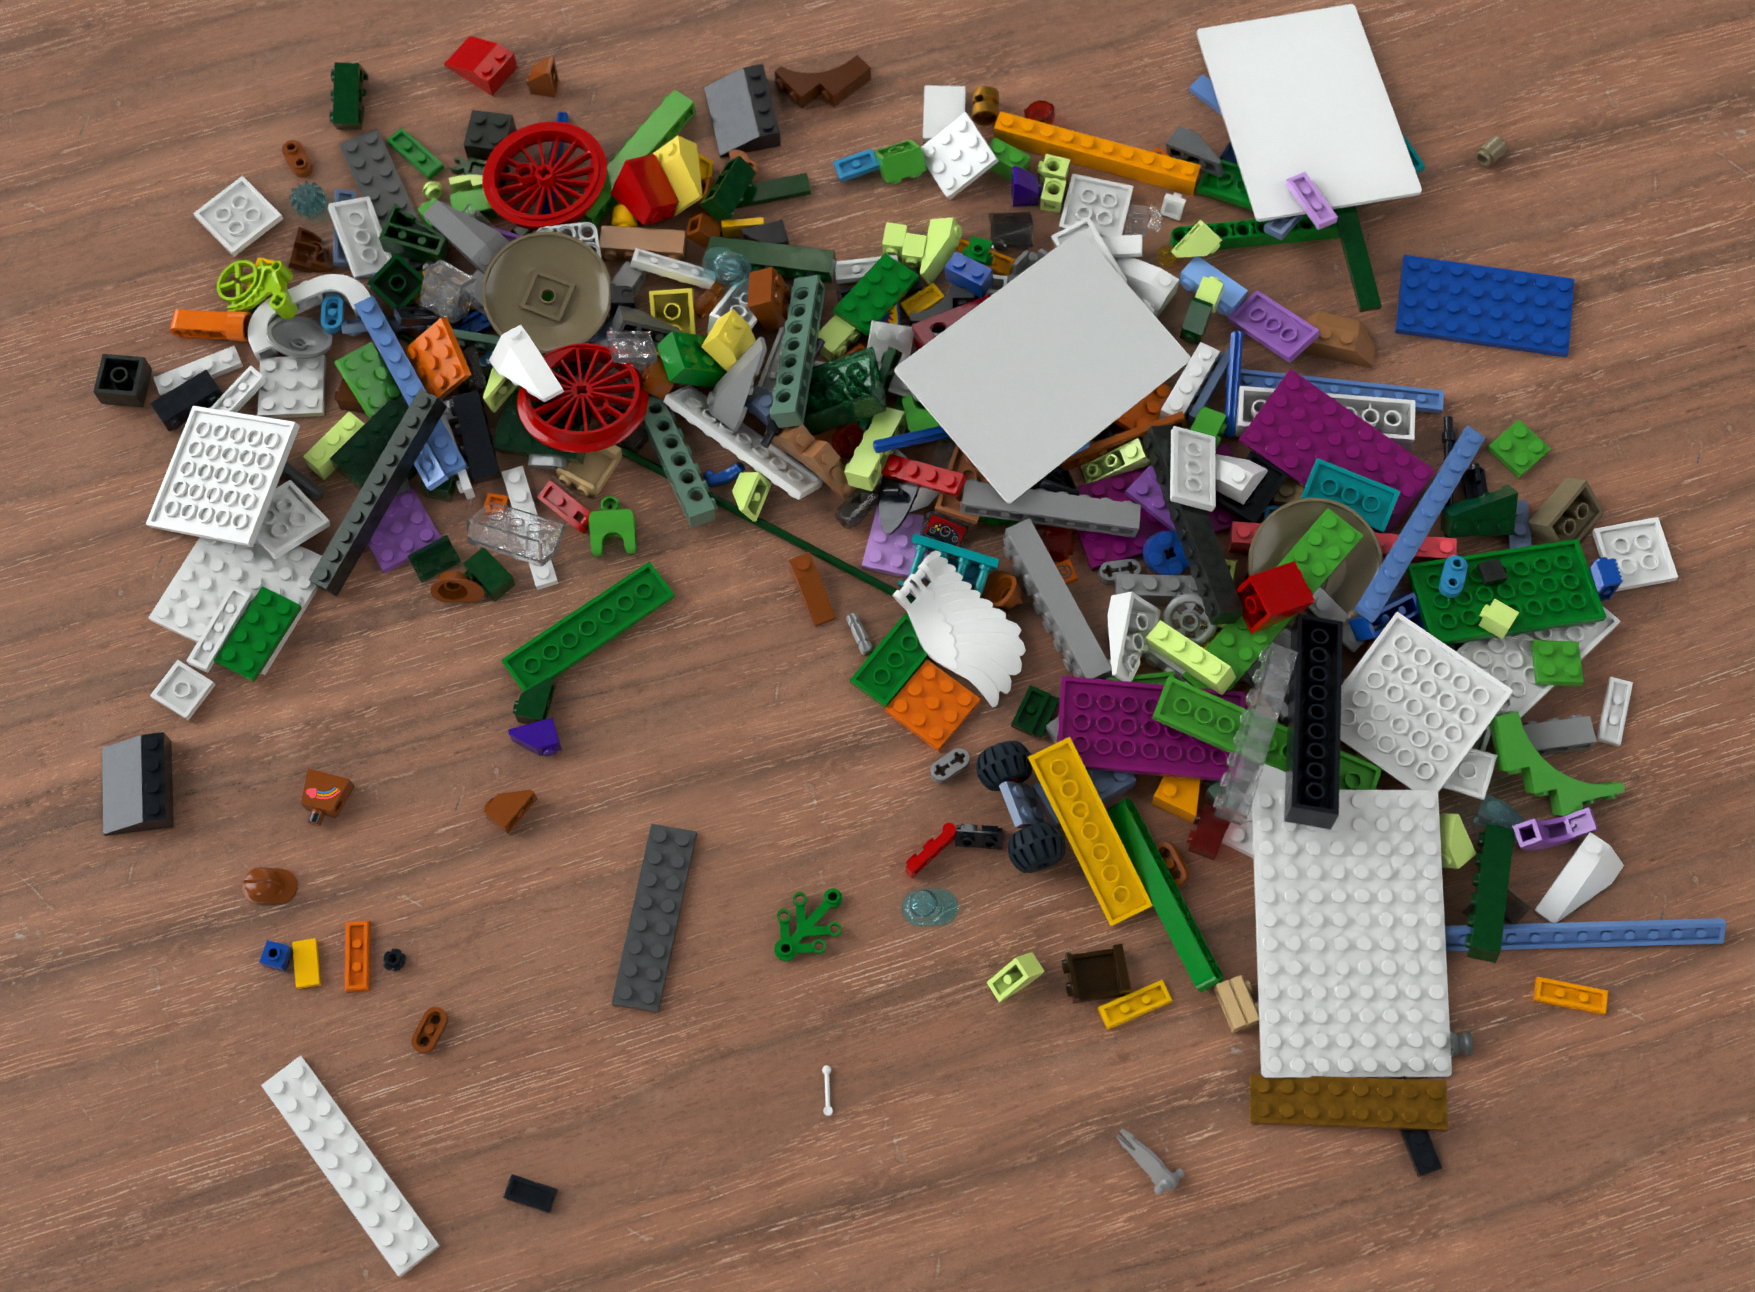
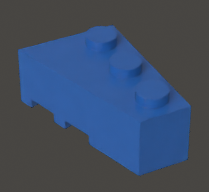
M1415 593L1400 595L1387 601L1373 623L1361 615L1349 620L1356 641H1372L1377 639L1396 612L1425 630Z

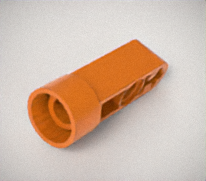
M175 310L170 333L181 338L249 342L248 326L252 314L241 311Z

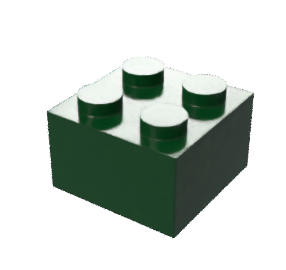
M397 252L367 282L368 287L393 310L395 307H411L430 287L429 282Z

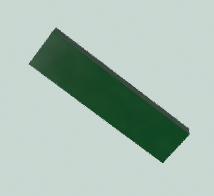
M807 173L753 183L743 194L744 199L735 209L811 195Z

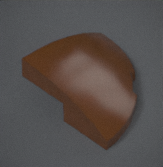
M298 227L288 268L307 272H330L333 270V256L329 248H327V251L321 244L322 239L305 228Z

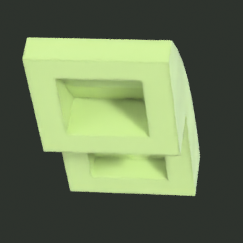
M461 175L448 178L453 194L458 191H470L483 187V175Z

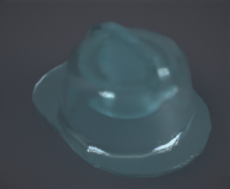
M717 246L709 249L703 257V269L707 276L713 280L734 287L741 286L749 280L752 267L747 257L741 253Z
M939 888L912 891L905 897L902 903L903 916L909 923L917 926L947 924L954 919L958 911V903L954 895L945 889Z

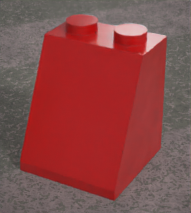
M654 154L625 160L610 193L643 225L672 218L679 203Z
M1295 561L1251 575L1236 589L1244 609L1242 617L1251 634L1306 610L1315 602L1313 593L1308 588L1302 572Z

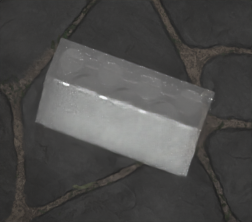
M492 501L466 520L468 544L478 548L484 547L497 554L526 561L535 566H544L555 557L566 529L565 523Z

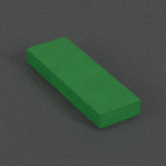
M402 127L386 140L389 146L428 180H431L444 169L443 163Z

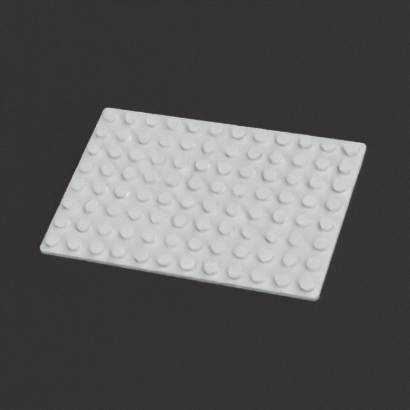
M1355 5L1335 6L1197 30L1196 35L1257 221L1261 222L1306 214L1286 186L1288 178L1303 172L1307 173L1332 209L1421 194L1422 188Z
M1078 231L897 365L894 371L1005 502L1011 504L1188 364L1191 357L1083 232Z
M1254 790L1251 797L1261 1075L1265 1078L1311 1076H1450L1452 1074L1438 792L1435 790H1339V816L1332 829L1284 822L1285 790Z

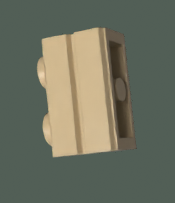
M1240 975L1215 985V994L1232 1033L1259 1023V1003L1253 1002L1251 997L1253 989L1249 980L1245 981L1243 976Z

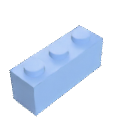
M1199 256L1194 257L1180 274L1179 283L1181 286L1194 294L1197 293L1203 276L1207 278L1213 276L1220 279L1224 283V291L1216 311L1227 317L1246 299L1247 289Z

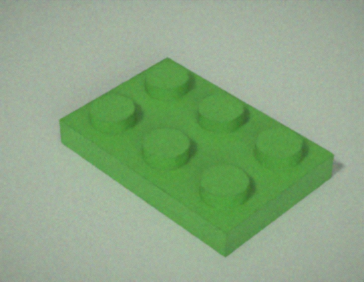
M372 342L334 362L368 418L404 400L394 378Z

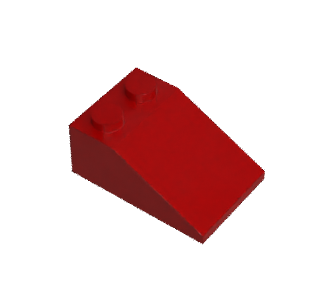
M469 36L444 63L446 67L491 96L518 68L514 53L498 43Z

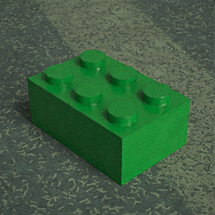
M671 331L657 345L669 382L714 388L717 382L727 373L701 347L707 336Z

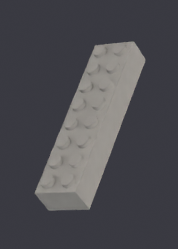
M1026 519L1006 528L1005 538H1003V552L1007 559L1012 560L1015 575L1021 577L1024 583L1022 584L1024 592L1027 596L1032 597L1034 601L1032 603L1037 615L1041 614L1044 620L1042 623L1045 631L1053 636V645L1058 653H1062L1064 657L1063 663L1067 671H1071L1074 677L1105 680L1107 677H1111L1112 668L1031 519Z

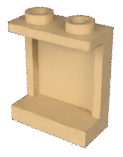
M614 445L594 452H573L566 463V470L562 468L556 469L559 482L567 487L571 485L577 488V491L583 496L588 497L590 495L596 498L623 458L621 448Z

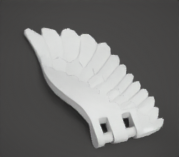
M933 551L918 566L919 570L906 579L900 591L897 590L892 596L907 611L917 638L930 658L944 668L969 680L985 697L992 708L996 707L999 701V692L1002 691L1004 694H1008L1011 690L1012 681L1010 675H1018L1021 672L1022 662L1020 656H1023L1026 651L1024 642L1018 637L1022 630L1017 623L1006 619L1004 611L992 608V602L980 598V592L971 590L972 585L970 583L961 581L963 576L955 572L956 568L948 564L946 558L940 557L941 553L939 551ZM924 576L931 582L927 587L921 581ZM909 593L916 598L912 603L906 598Z

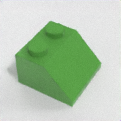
M911 139L873 151L879 163L882 179L887 183L896 184L901 182L902 178L908 176L915 178L920 176L921 172L927 171L921 146Z

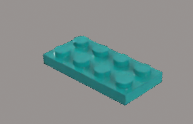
M1317 458L1300 499L1324 498L1344 504L1357 512L1373 530L1384 533L1401 491Z

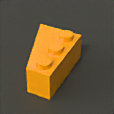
M1164 776L1151 804L1193 824L1197 814L1200 779Z

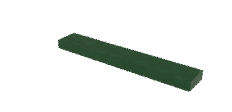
M1356 206L1333 209L1338 216L1336 225L1359 312L1379 310L1382 304Z

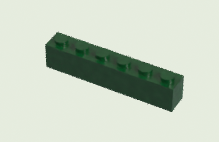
M710 236L705 256L708 269L717 272L731 271L735 274H750V272L773 266L777 273L781 274L782 278L795 279L818 275L823 284H832L837 263L835 250Z
M1486 824L1484 832H1479L1477 846H1481L1480 852L1476 853L1474 864L1478 866V872H1474L1472 886H1476L1475 893H1471L1469 906L1473 907V913H1469L1467 927H1471L1470 934H1466L1464 947L1468 948V958L1496 963L1501 953L1514 829Z

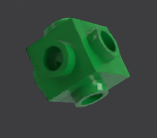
M972 236L969 246L964 247L963 255L985 266H991L994 254L991 253L992 241Z

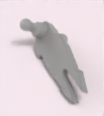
M1121 1129L1120 1132L1128 1141L1120 1134L1116 1136L1140 1167L1152 1177L1151 1181L1156 1185L1155 1193L1161 1195L1164 1191L1174 1190L1178 1186L1179 1178L1184 1177V1171L1177 1169L1175 1173L1170 1172L1163 1165L1164 1162L1134 1138L1133 1134Z

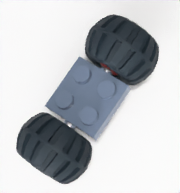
M1005 741L987 748L978 756L976 763L977 776L981 783L989 790L1002 792L1014 826L1016 828H1023L1014 833L1009 839L1008 855L1011 862L1023 873H1034L1055 865L1064 857L1065 839L1055 825L1044 822V814L1035 800V791L1029 784L1022 783L1031 776L1033 767L1028 759L1031 753L1026 746L1018 741Z

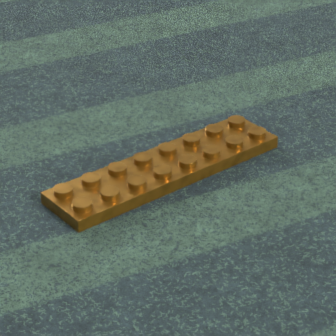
M1250 1074V1124L1447 1131V1081L1329 1076L1265 1078L1261 1074Z

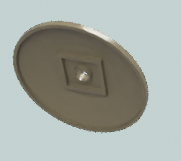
M558 232L530 233L505 245L490 262L482 284L484 310L491 326L500 336L522 325L540 354L545 355L562 346L587 343L601 330L611 309L610 275L599 255L581 240ZM550 292L554 295V298L551 301H544L542 295Z
M1303 498L1289 502L1273 511L1255 532L1248 554L1249 577L1277 567L1325 510L1329 508L1364 535L1361 541L1321 586L1350 616L1343 623L1344 627L1349 624V620L1360 615L1354 611V608L1383 562L1378 539L1369 524L1357 512L1344 504L1324 498ZM1308 608L1298 613L1317 617ZM1297 615L1291 620L1288 626H1293Z

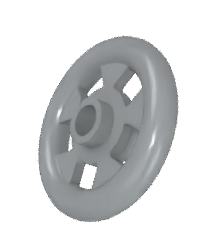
M1180 595L1174 598L1165 609L1164 623L1185 637L1186 631H1195V638L1188 639L1199 646L1208 642L1217 629V625H1211L1205 613L1202 598L1199 595ZM1185 604L1188 609L1180 614L1177 608ZM1196 604L1204 609L1202 614L1193 609ZM1192 616L1195 622L1189 623L1187 617ZM1179 619V624L1182 628L1175 629L1172 620ZM1202 620L1208 621L1206 630L1199 628Z

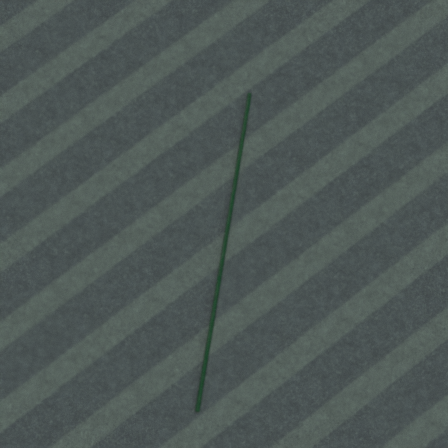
M401 332L399 335V339L408 344H411L416 339L405 332ZM468 366L472 374L471 377L487 385L489 376ZM514 390L509 397L517 400L518 394ZM530 402L533 409L543 406L541 403ZM551 410L544 413V415L551 418L556 411ZM563 415L557 422L566 426L569 418ZM574 421L571 429L581 432L584 426ZM616 444V446L621 448L622 456L668 479L662 466L620 444ZM686 481V482H684V483L690 484V483H692V482H691V481ZM710 491L708 492L709 497L714 498L718 506L796 547L810 552V554L886 594L892 596L898 590L760 517L757 518L756 522H753L739 510L737 505ZM910 595L906 596L910 603L915 600Z

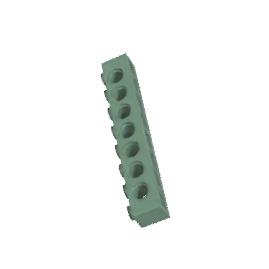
M818 275L795 278L793 288L790 291L791 300L787 308L788 318L785 321V335L782 338V352L779 355V369L776 372L773 403L769 410L770 417L775 421L778 428L798 426L804 423L826 291Z
M625 378V383L630 384V381ZM634 391L627 392L630 399H633ZM648 393L651 396H649L646 415L641 423L690 528L715 520V511L718 510L715 499L710 498L708 495L709 488L706 481H702L699 476L701 475L700 468L697 462L693 463L691 459L693 457L689 445L685 446L683 442L684 435L681 428H677L675 425L676 418L673 411L668 410V405L663 402L664 400ZM691 481L692 483L686 484L684 482Z

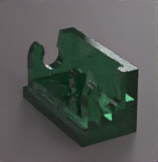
M447 535L407 555L421 583L461 562Z

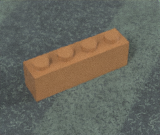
M602 225L599 242L601 258L607 260L623 259L631 262L635 248L685 262L687 249L686 231Z

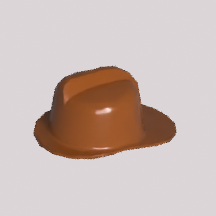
M450 570L439 575L438 582L432 585L430 593L433 598L441 602L471 603L482 600L485 591L478 583L470 581L469 577L462 572Z
M995 571L988 575L981 596L982 599H987L993 603L994 607L1004 610L1013 608L1017 603L1021 605L1023 603L1020 599L1022 588L1014 576L1003 571Z
M255 868L243 878L241 885L244 898L252 903L283 904L291 900L295 895L297 880L291 872L285 869Z

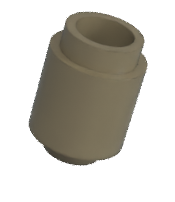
M1492 136L1478 149L1476 154L1477 161L1485 167L1494 164L1507 151L1505 140L1501 137Z

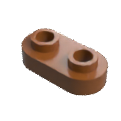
M296 140L287 141L282 146V153L293 174L299 178L309 176L313 171V165L301 143Z
M1171 842L1159 843L1157 848L1176 885H1184L1189 879V870L1178 848ZM1167 850L1171 853L1169 858L1166 856ZM1178 870L1181 872L1180 878L1176 875Z
M432 1007L424 1013L411 1041L412 1046L417 1052L428 1054L435 1049L448 1024V1016L443 1009ZM435 1017H440L438 1024L432 1023ZM423 1039H429V1043L426 1046L421 1045Z

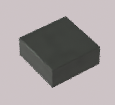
M1500 559L1479 562L1476 566L1484 586L1503 583L1507 579Z

